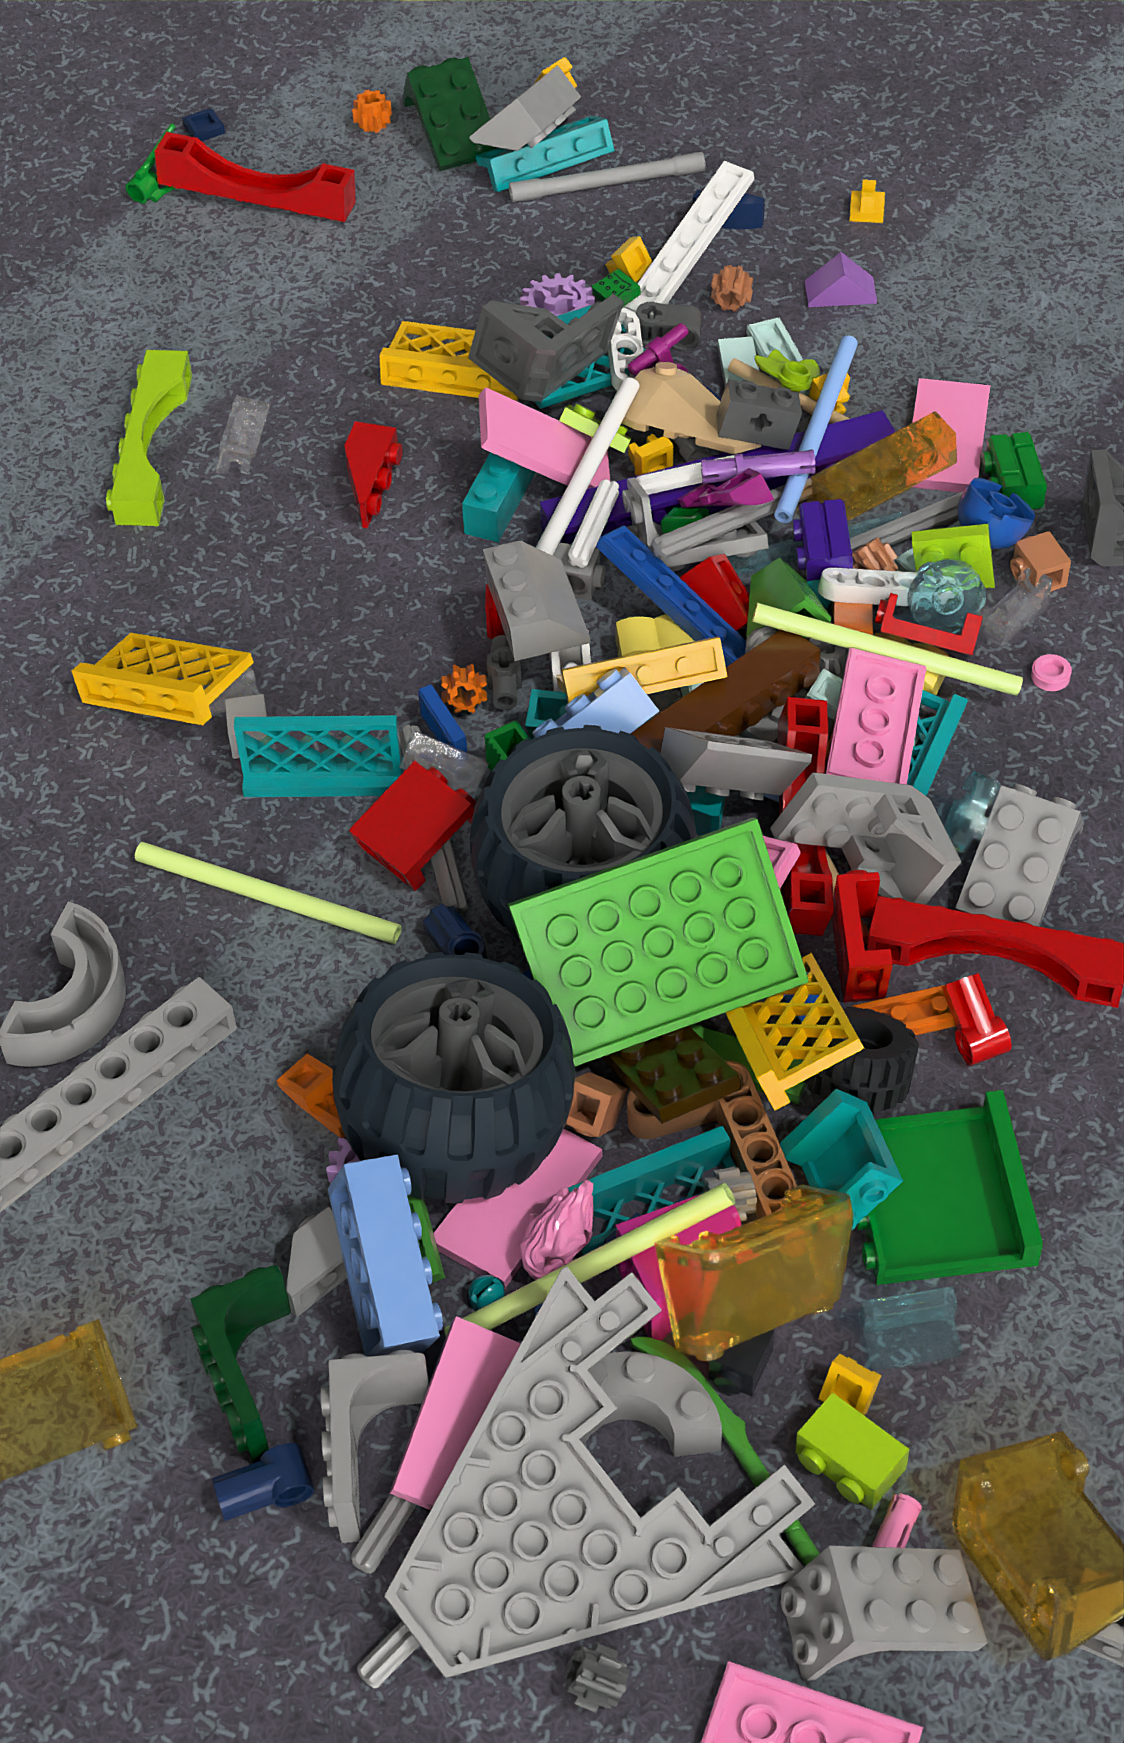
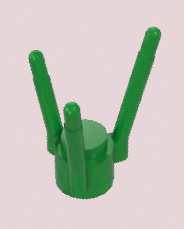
M174 123L168 126L143 165L125 185L127 194L134 201L145 204L151 199L153 202H157L163 195L176 189L166 185L159 189L157 175L151 171L156 163L154 151L165 133H172L176 128Z

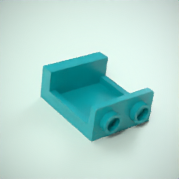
M835 1089L780 1143L786 1160L802 1167L819 1209L810 1217L813 1227L841 1238L853 1230L868 1213L884 1201L903 1182L868 1103L838 1089Z

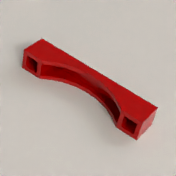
M171 132L165 133L154 151L158 184L171 186L176 189H186L206 195H215L236 201H244L264 205L269 208H278L342 222L346 221L356 203L354 169L322 163L313 169L296 174L278 175L262 173L244 168L225 159L198 138Z
M787 697L777 723L778 744L812 754L811 763L779 795V816L812 772L824 774L828 740L826 700ZM794 843L798 845L801 854L781 886V895L794 934L823 936L834 912L833 877L829 869L825 846Z
M878 896L868 936L867 950L891 949L893 964L908 967L926 959L950 954L973 953L998 956L1022 963L1043 973L1061 985L1075 1000L1116 1008L1119 1006L1124 986V943L1117 942L1110 938H1096L1075 934L1069 930H1055L1034 926L1027 922H1013L992 918L985 914H971L951 910L943 906L919 904L902 898Z

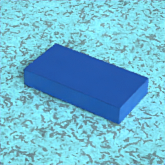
M430 684L420 688L418 692L420 715L453 765L457 766L467 762L468 753L465 734L433 686Z

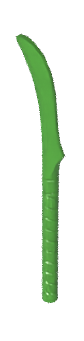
M649 1337L631 1338L629 1344L636 1350L671 1361L685 1369L699 1381L716 1406L722 1424V1436L738 1458L752 1483L755 1484V1488L766 1480L770 1474L749 1443L745 1433V1422L735 1415L720 1399L699 1369L683 1353L666 1342ZM798 1519L783 1531L799 1558L802 1559L804 1566H807L820 1554Z

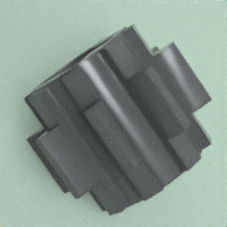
M596 1643L593 1649L582 1646L581 1649L577 1648L573 1652V1656L566 1666L567 1670L563 1679V1685L567 1686L565 1691L576 1695L574 1704L596 1712L599 1706L611 1709L612 1705L616 1707L622 1694L625 1693L627 1677L629 1676V1669H626L627 1664L616 1660L619 1651Z

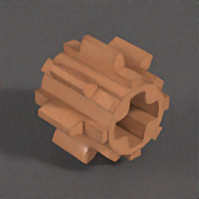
M739 265L738 267L725 266L724 270L721 269L719 274L713 275L711 299H714L715 303L719 304L722 310L738 311L740 306H744L745 302L750 303L753 277H749V273L744 272L743 267Z
M879 537L872 539L852 553L853 569L896 571L898 569L894 562L898 558L889 542L883 544Z

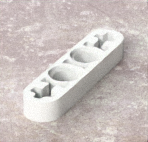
M827 568L822 572L818 593L825 599L834 602L880 604L881 599L888 601L890 593L898 595L896 606L953 608L959 602L963 585L956 578L944 574Z

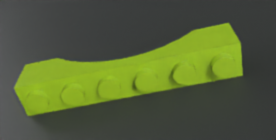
M146 350L143 364H138L137 366L138 386L131 391L132 411L131 413H126L125 416L126 435L125 438H120L119 441L120 460L119 463H114L113 465L114 485L113 489L107 490L106 495L107 510L113 511L115 525L159 526L165 500L160 475L150 465L147 459V452L152 436L160 423L188 398L192 380L188 351Z

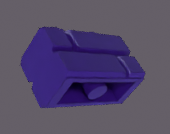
M836 499L826 500L822 504L819 501L801 503L799 506V519H793L794 542L802 541V547L796 548L798 570H806L807 582L820 580L823 570L827 568L853 569V556L844 501Z

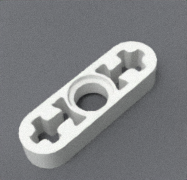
M625 308L621 310L608 349L610 373L612 376L611 382L617 391L623 379L627 378V374L624 373L625 368L643 352L639 318L633 311ZM621 324L627 329L626 333L621 334ZM621 347L629 348L634 354L624 355L617 349ZM629 373V374H630V378H633V379L636 378L635 375H632L631 373Z

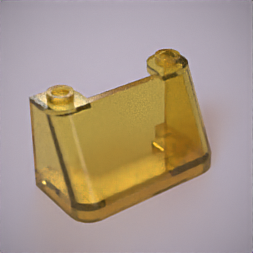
M800 1185L784 1191L786 1200L780 1201L782 1210L722 1234L705 1231L698 1234L699 1240H695L689 1245H681L679 1237L674 1235L655 1242L676 1351L696 1355V1359L700 1361L714 1360L723 1356L724 1350L809 1313L817 1314L833 1309V1303L842 1296L851 1236L853 1210L850 1195Z
M99 1319L76 1327L77 1330L70 1332L69 1336L65 1337L62 1334L54 1337L55 1339L0 1359V1481L100 1442L103 1443L104 1449L108 1450L132 1440L129 1431L138 1426Z
M1064 1431L960 1459L953 1509V1525L960 1545L1036 1653L1046 1661L1071 1653L1124 1617V1543L1084 1493L1085 1478L1089 1473L1088 1461L1084 1452L1075 1447Z

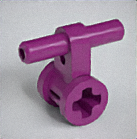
M679 323L661 338L659 336L655 337L646 345V350L627 365L629 372L637 376L645 368H654L656 363H674L670 348L688 335L687 327L683 323ZM674 363L678 369L688 373L687 368L682 364Z

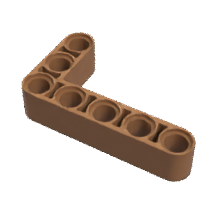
M725 1061L739 1075L742 1090L663 1124L652 1113H640L650 1110L630 1091L627 1097V1124L630 1132L638 1138L654 1139L718 1121L719 1126L724 1127L730 1138V1153L736 1167L739 1168L740 1173L750 1172L757 1197V1210L755 1214L772 1254L780 1261L788 1263L798 1262L808 1254L812 1230L810 1215L750 1073L744 1065L736 1061ZM744 1122H745V1123H749V1124H751V1125H750V1126H741V1125H738V1123H744ZM761 1158L765 1159L766 1162H754L753 1159ZM778 1195L781 1196L782 1199L773 1200L769 1199L767 1196ZM785 1232H793L799 1236L790 1238L785 1237L782 1234Z

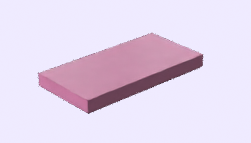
M919 378L904 474V487L961 493L974 478L979 477L980 454L983 446L990 385Z
M486 387L479 394L481 448L568 486L593 437ZM608 450L587 489L599 486L600 482L604 479L610 481Z
M849 648L824 774L907 785L927 666Z
M563 1129L551 1153L526 1181L520 1185L515 1183L509 1186L501 1195L485 1200L483 1197L464 1199L463 1203H456L434 1232L438 1251L479 1275L495 1276V1278L500 1280L505 1289L523 1265L520 1244L524 1242L530 1214L540 1215L543 1212V1208L549 1205L559 1189L568 1188L586 1180L602 1158V1149Z
M456 1316L452 1320L390 1494L428 1510L432 1509L521 1343Z
M728 1661L701 1743H919L923 1727Z

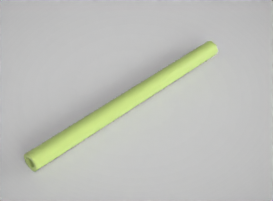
M757 603L752 622L847 649L854 648L927 666L926 671L1018 696L1023 682V677L761 603Z
M145 842L139 843L135 852V860L391 944H395L401 934L402 926L400 924Z
M722 1183L462 1319L491 1330L542 1304L564 1267L567 1266L576 1279L582 1283L734 1205L735 1198L726 1183ZM448 1325V1326L445 1327V1335H446V1336H447V1333H448V1330H449L450 1325Z

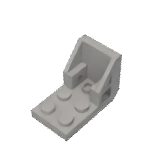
M812 772L770 828L774 838L778 840L842 848L852 870H865L868 873L879 872V895L888 898H902L926 905L961 863L931 800L911 785Z

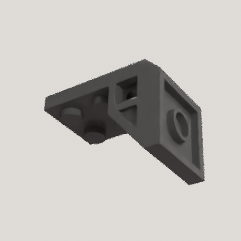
M612 294L601 303L599 301L595 302L585 315L579 319L577 317L573 318L567 325L548 309L491 300L482 306L468 358L521 400L542 402V400L608 352L624 301Z
M1106 449L1091 450L1081 503L1090 558L1101 566H1124V467Z

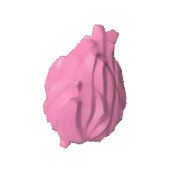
M584 1180L580 1187L574 1188L572 1192H569L567 1187L559 1189L549 1205L543 1208V1212L540 1215L530 1214L524 1242L520 1244L523 1267L534 1280L572 1262V1258L592 1239L593 1183L589 1180Z

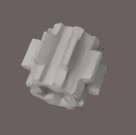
M734 1167L714 1170V1177L704 1179V1193L722 1183H726L735 1198L734 1205L739 1213L740 1220L747 1221L746 1214L754 1213L757 1210L755 1185L750 1172L740 1173L739 1168Z

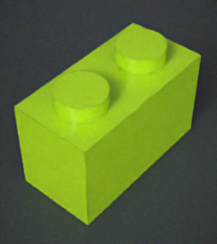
M832 1392L797 1432L795 1453L798 1454L799 1461L807 1470L816 1475L823 1473L834 1481L838 1491L848 1501L854 1504L862 1502L872 1510L906 1470L910 1449Z

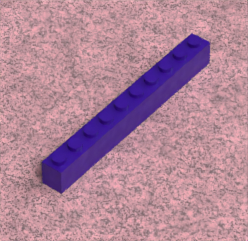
M883 410L827 425L815 457V465H813L815 466V474L809 473L808 479L812 478L815 481L814 486L898 464L900 438ZM806 431L795 433L789 450L761 445L760 448L741 452L742 456L798 452ZM724 452L721 454L679 464L665 469H660L650 473L700 463L701 460H713L726 456H731L734 454ZM789 475L764 477V480L769 490H773L785 485ZM627 479L616 481L619 485V495L601 536L623 525L626 527L632 525L631 512L626 513L622 497V491L628 490ZM727 481L715 482V483H709V484L718 487V486L722 485L723 483H725V482H727ZM703 483L649 494L653 522L662 525L661 520L674 507H681L677 499ZM598 486L586 490L560 543H573ZM562 496L540 502L541 528L543 532ZM707 506L693 508L709 509V515H711L732 506Z

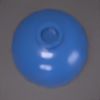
M974 478L964 490L958 503L960 526L988 524L991 548H1009L1020 541L1029 531L1034 521L1035 513L1015 493H1012L1008 498L999 493L1001 485L986 479Z

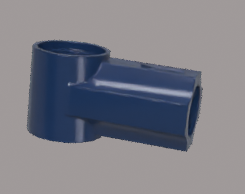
M441 904L430 910V914L423 920V927L440 952H443L444 955H465V952L481 954L483 958L488 959L483 937L478 933L472 932L454 906Z
M295 1443L277 1445L266 1451L260 1457L259 1462L211 1478L225 1521L271 1504L280 1508L293 1506L309 1499L315 1490L301 1447Z

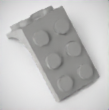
M636 478L627 479L628 490L622 491L626 513L631 512L632 525L627 526V528L653 552L652 541L666 533H662V525H658L652 520L648 494ZM754 521L666 559L659 557V559L672 571H677L684 568L685 564L701 563L710 556L720 554L750 557L757 554V550L768 548L767 533Z
M1013 784L1012 789L1001 785L957 902L956 911L985 914L992 918L1013 922H1027L1040 927L1070 845L1075 835H1081L1083 830L1081 811L1075 810L1076 804L1059 797H1053L1051 801L1036 797L1037 792L1020 784Z
M397 1350L383 1356L367 1357L362 1354H349L341 1359L329 1360V1387L321 1388L322 1415L326 1419V1431L322 1432L323 1459L327 1461L328 1477H323V1495L325 1507H328L330 1527L338 1526L341 1543L360 1542L358 1471V1444L360 1436L369 1421L380 1412L399 1405L421 1404L423 1402L429 1385L424 1354L414 1353L410 1350Z
M828 1546L788 1581L781 1591V1607L787 1618L793 1642V1655L798 1663L803 1680H817L826 1671L841 1662L874 1652L977 1651L987 1644L960 1550Z

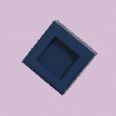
M212 108L182 118L183 126L190 136L201 141L225 134L224 124Z

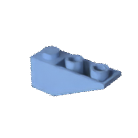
M625 667L619 672L615 668L598 680L597 685L599 688L586 697L583 693L571 700L565 706L567 712L555 722L550 718L540 724L532 733L535 736L533 739L545 735L547 730L553 728H583L584 725L601 726L602 730L616 733L624 731L630 734L658 713L659 710Z

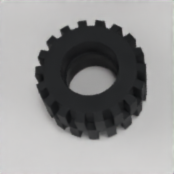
M842 1008L864 1049L803 1082L808 1084L807 1088L812 1093L820 1095L819 1098L823 1101L835 1089H838L866 1101L871 1112H879L883 1108L892 1109L897 1107V1103H903L906 1100L911 1086L919 1047L914 1032L906 1028V1024L900 1020L893 1019L892 1016L886 1013H880L867 1008ZM821 1016L816 1025H826L831 1016ZM808 1037L806 1047H812L817 1038ZM833 1038L828 1047H833L846 1039Z

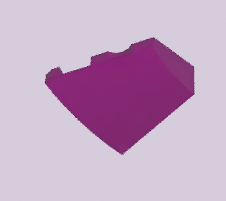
M748 468L718 487L709 483L701 484L677 500L682 508L760 505L772 501L774 498L762 474Z

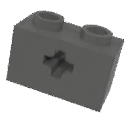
M728 379L716 414L718 437L789 450L802 415L799 393L792 392L783 387L771 388L756 385L751 381L739 382Z

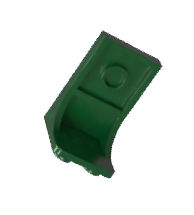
M453 57L444 60L438 65L430 67L421 65L407 72L402 102L404 107L415 105L439 171L477 162L476 155L499 148L473 143L469 138L490 120V116L468 57L462 59Z
M277 1265L267 1268H255L240 1279L225 1285L208 1287L200 1295L190 1298L197 1324L190 1328L198 1347L197 1351L206 1374H209L220 1409L223 1414H226L230 1425L229 1429L238 1452L241 1453L248 1450L253 1464L260 1461V1457L269 1450L261 1417L238 1365L237 1355L241 1345L252 1332L265 1324L289 1315L291 1312L283 1275Z

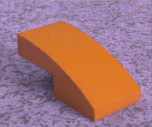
M306 1054L276 1080L277 1084L297 1105L338 1137L345 1138L346 1136L342 1130L334 1102L333 1069L311 1055Z

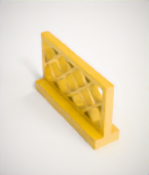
M402 321L389 348L383 347L379 355L381 385L479 398V394L486 387L517 402L519 397L468 358L475 330ZM407 334L421 335V337L410 340ZM446 339L455 340L447 344L441 342ZM429 345L434 347L426 351L420 349ZM464 349L468 352L459 356L454 354Z
M129 633L95 665L80 662L71 672L82 703L204 725L212 717L209 705L254 662L249 652ZM135 647L142 648V649H139V650H135V651L130 652V651H131L133 648H135ZM168 653H172V654H169V655L162 656V657H159V658L154 659L155 657H158V656H161V655H165V654H168ZM201 658L200 660L184 664L185 662ZM150 659L149 661H145L128 667V665ZM180 664V666L158 672V670H162ZM231 664L229 666H225L219 669H214L223 665ZM206 670H211V671H208V672H205V673H202V674H198V675H195V676H192V677H188L189 675H193V674H196V673H200V672H203V671H206ZM210 684L205 690L203 689V686Z
M717 636L561 669L562 674L556 675L558 687L566 694L567 702L569 703L580 694L584 693L586 697L599 688L597 685L598 680L615 668L619 672L625 667L646 694L726 678L727 672L721 640Z
M812 953L802 958L806 973L809 972L807 975L808 983L772 995L765 1002H753L725 1012L751 1068L774 1110L790 1103L785 1090L864 1049ZM785 994L794 995L789 1003H780ZM809 995H819L815 1003H805ZM771 1015H781L776 1024H766ZM796 1016H806L801 1024H791ZM821 1016H831L826 1025H816ZM782 1037H792L787 1046H777ZM807 1037L817 1038L812 1047L802 1046ZM833 1038L846 1039L833 1047H828ZM793 1059H804L801 1064L786 1071Z

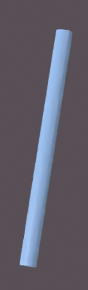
M843 336L840 340L798 452L813 449L815 457L817 455L858 346L857 340L852 336ZM809 473L788 476L774 513L775 518L779 522L789 523L792 521Z

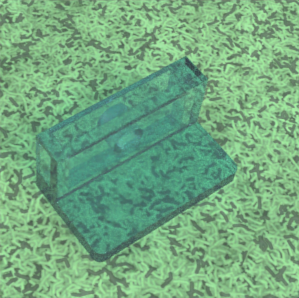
M953 1286L862 1301L859 1324L872 1370L878 1371L956 1358L962 1355V1346L954 1322L957 1299Z

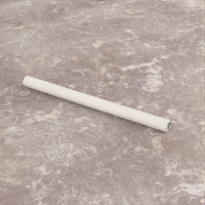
M630 377L623 379L535 548L553 556L639 390V383L635 379Z

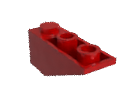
M355 421L344 448L347 471L362 528H368L373 515L378 516L382 505L381 495L383 490L390 489L392 469L394 465H399L401 462L403 446L398 443L396 428Z

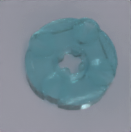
M946 559L935 563L927 562L918 569L917 576L909 587L907 602L913 618L920 625L955 634L961 631L965 614L971 613L980 616L986 602V589L976 570L963 561ZM951 591L952 594H955V597L949 598L946 604H941L939 597L942 593Z
M973 771L964 781L961 788L968 792L962 796L960 801L954 800L944 826L958 853H966L973 838L976 840L982 838L989 822V818L983 815L987 805H991L995 800L1000 787V782L978 771Z

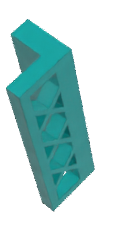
M591 115L556 127L532 148L528 144L518 151L499 147L476 155V160L479 166L488 168L492 188L494 191L499 192L508 189L511 182L536 179L615 150L607 119Z
M720 1126L588 1179L593 1183V1216L607 1220L609 1223L604 1233L592 1237L590 1242L581 1250L582 1254L585 1255L603 1246L604 1239L616 1230L614 1228L615 1225L629 1219V1217L620 1215L625 1203L636 1200L649 1204L647 1213L655 1211L656 1207L664 1208L674 1204V1202L661 1198L665 1187L678 1184L690 1188L686 1198L689 1199L697 1196L695 1195L696 1191L702 1192L700 1194L704 1193V1183L701 1182L705 1171L722 1165L724 1169L736 1168L730 1157V1138L724 1127ZM583 1182L568 1187L569 1192H572L574 1188L580 1187Z

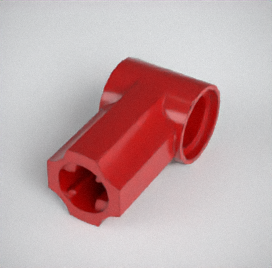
M979 973L942 986L957 1027L955 1031L957 1049L963 1055L962 1058L968 1066L1010 1052L1012 1043L1009 1031L1003 1020L999 1016L994 1015Z

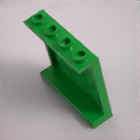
M1003 1090L986 1092L983 1107L875 1119L903 1179V1182L884 1201L879 1203L856 1225L857 1230L865 1229L867 1242L862 1243L863 1262L866 1270L873 1269L876 1285L1038 1266L1043 1242Z

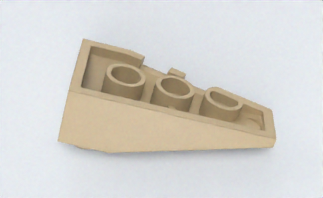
M659 362L655 364L654 368L641 370L636 376L635 380L639 383L640 387L622 424L643 432L649 430V426L663 429L664 437L671 439L695 437L696 445L730 454H737L761 447L759 444L718 437L716 414L720 401L692 374L678 369L676 364Z

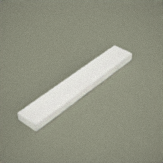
M726 161L722 163L637 283L640 286L641 295L622 308L629 309L636 314L637 307L645 302L653 301L668 304L754 181L753 171ZM650 312V319H653V312Z

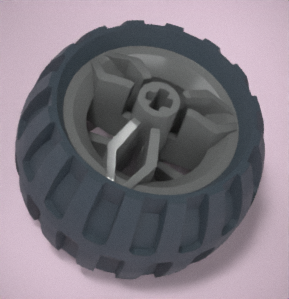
M584 725L583 728L572 729L558 727L547 730L545 735L533 740L527 738L513 748L505 760L500 759L484 783L474 808L470 831V855L473 872L488 909L503 927L506 926L509 933L519 941L507 905L508 903L682 843L697 836L693 811L687 793L668 762L653 747L648 749L638 741L636 736L624 731L616 733L602 730L601 726Z
M443 952L425 954L424 958L410 962L403 960L390 966L386 974L379 979L375 977L358 996L343 1023L336 1045L332 1076L334 1102L342 1130L350 1147L360 1161L398 1154L401 1168H406L410 1176L411 1194L409 1196L423 1199V1197L444 1199L445 1203H463L464 1199L483 1197L486 1200L501 1195L506 1188L515 1183L520 1185L539 1168L558 1142L567 1122L574 1094L575 1067L571 1038L565 1020L557 1004L553 1005L546 988L536 979L532 981L520 973L518 967L505 961L498 963L485 959L483 955L465 952V955H444Z

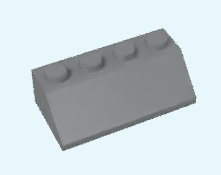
M557 65L469 138L473 143L516 151L526 144L532 148L576 110L573 104L581 96Z

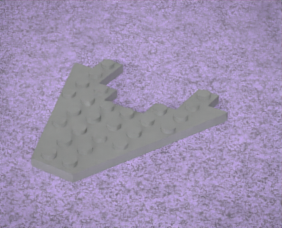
M567 1266L560 1271L384 1596L444 1678L790 1581L804 1568L779 1537V1534L813 1507L815 1503L785 1465L776 1470L709 1526L679 1487L640 1518L580 1439L617 1409L588 1370L662 1311L632 1272L594 1301Z

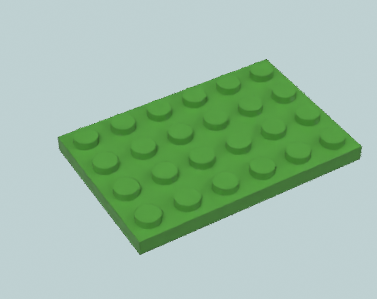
M754 817L507 904L532 979H536L546 988L553 1005L557 1004L565 1020L572 1043L574 1067L809 982L758 820Z

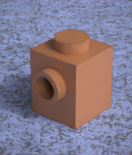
M1050 531L1026 537L1015 544L1013 559L1010 562L1012 574L1016 580L1023 582L1033 597L1067 586L1071 560Z
M590 1072L575 1078L573 1100L566 1124L572 1126L576 1132L589 1137H599L614 1129L628 1088Z

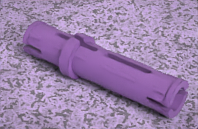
M810 449L799 452L745 457L742 456V453L734 454V458L701 460L702 482L707 484L728 481L748 468L761 473L763 478L795 474H815V466H813L815 465L814 450Z

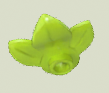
M774 349L767 358L758 355L754 357L756 365L762 371L776 377L783 388H787L792 392L798 393L809 389L812 380L821 374L815 360L790 361L777 349Z

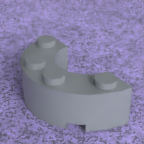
M67 902L51 932L59 963L74 970L72 978L62 990L49 998L34 1002L15 1001L0 1028V1046L6 1064L37 1067L72 1059L97 1044L111 1030L120 1016L126 997V979L117 945L109 932L108 926L96 914L78 904Z
M612 1352L588 1370L617 1409L580 1439L584 1445L589 1436L602 1425L621 1419L638 1420L656 1428L668 1440L674 1457L721 1451L722 1424L716 1406L705 1388L685 1369L671 1361L651 1354Z

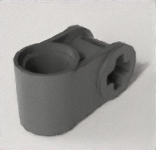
M653 301L642 303L637 307L636 315L640 322L643 347H646L655 337L659 336L661 338L679 323H683L687 327L688 335L670 349L692 351L698 347L702 315L696 307L691 305L661 304ZM650 312L654 313L653 319H650ZM650 330L652 331L651 339L648 338V331Z

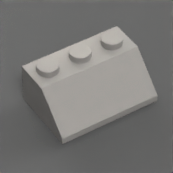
M523 541L483 549L487 583L514 661L591 643L588 630L560 559Z
M665 727L661 755L680 779L685 791L695 792L696 785L706 786L705 792L729 796L730 790H739V796L755 800H763L764 794L781 795L811 763L812 754L767 740Z

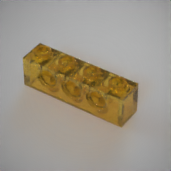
M934 411L811 476L813 502L819 501L822 504L826 500L842 499L845 503L847 521L956 464V432Z

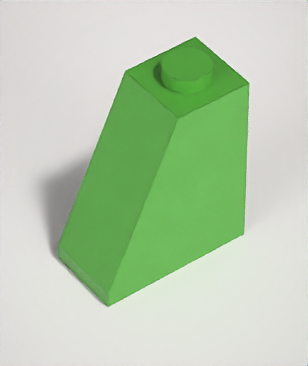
M780 557L751 576L747 638L755 629L765 627V625L752 622L757 603L828 623L831 622V616L806 580Z

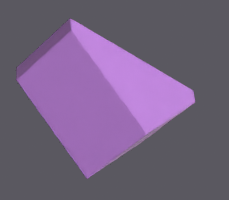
M842 252L805 280L808 307L877 304L873 277Z

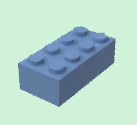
M398 1154L343 1164L328 1187V1194L364 1355L367 1357L383 1356L397 1350H410L414 1353L422 1354L440 1336L439 1331L443 1328V1319L438 1303H432L428 1285L432 1284V1271L427 1257H421L418 1240L421 1239L422 1229L418 1214L416 1212L411 1213L407 1195L411 1194V1180L408 1170L401 1168Z

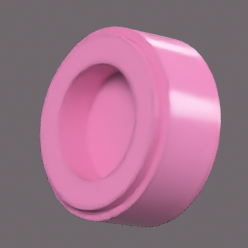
M1047 654L1040 656L1032 665L1031 679L1040 689L1046 691L1061 690L1069 684L1072 671L1071 665L1066 659L1058 655Z

